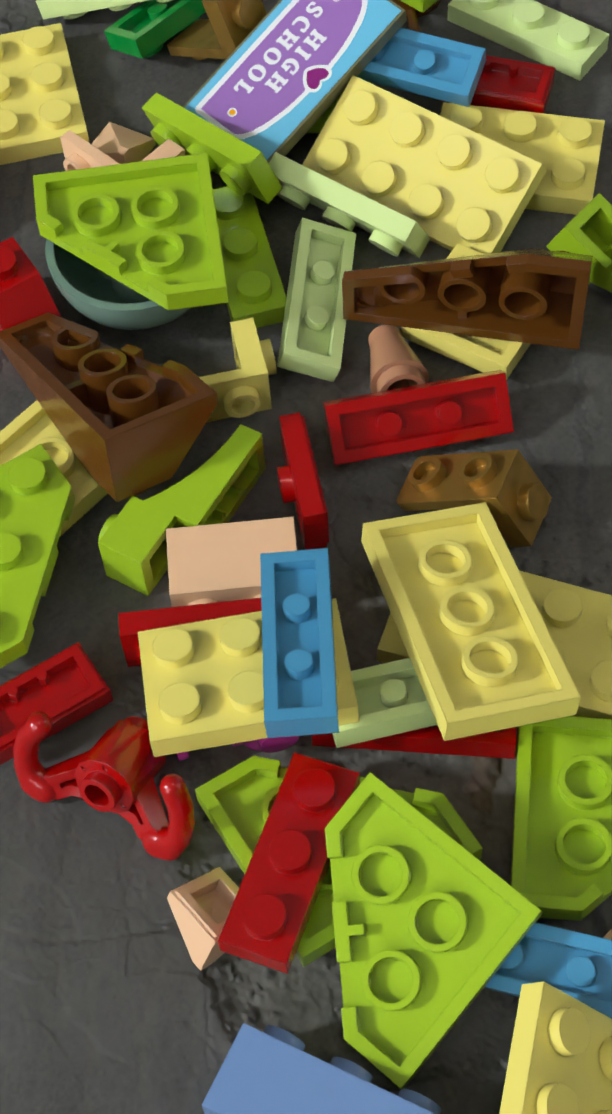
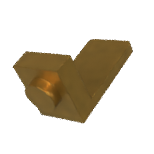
M203 0L202 3L209 19L196 20L167 44L171 56L192 57L194 60H204L207 58L227 59L267 15L262 0Z
M518 449L420 456L414 461L396 502L403 511L448 509L486 502L501 535L509 546L529 547L532 546L540 525L548 512L552 497Z

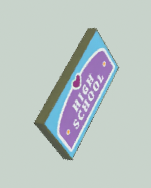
M279 0L183 108L263 153L268 163L275 152L286 156L342 94L352 75L357 77L407 21L406 10L392 0Z

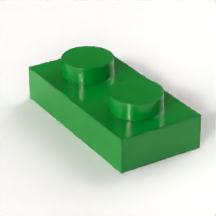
M156 0L144 1L104 30L110 48L141 59L158 53L163 48V43L179 31L188 28L206 12L202 3L203 0H173L164 3L157 2Z

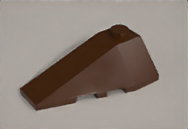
M531 248L344 271L342 278L343 319L579 350L593 256L566 251Z
M49 312L0 331V347L86 471L116 502L140 495L148 488L171 479L218 404L217 393L185 365L172 360L167 361L162 366L144 359L143 349L127 344L119 350L100 342L97 331Z

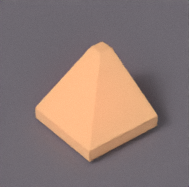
M109 121L91 145L118 163L123 164L142 161L154 148L156 142L152 137Z
M221 867L171 890L167 896L190 957L200 971L210 966L225 953L220 951L218 939L239 890V887Z

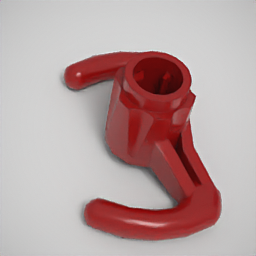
M37 711L28 717L18 729L13 746L15 772L21 789L27 795L42 803H50L69 796L82 798L92 808L101 812L117 813L131 823L136 835L142 841L145 851L152 857L172 861L181 856L191 842L195 826L193 801L182 776L172 773L163 777L159 788L167 807L168 824L154 782V778L165 765L166 755L153 756L149 739L148 721L146 719L132 716L119 720L103 734L89 751L45 768L38 758L41 741L51 731L52 720L48 714L42 711Z

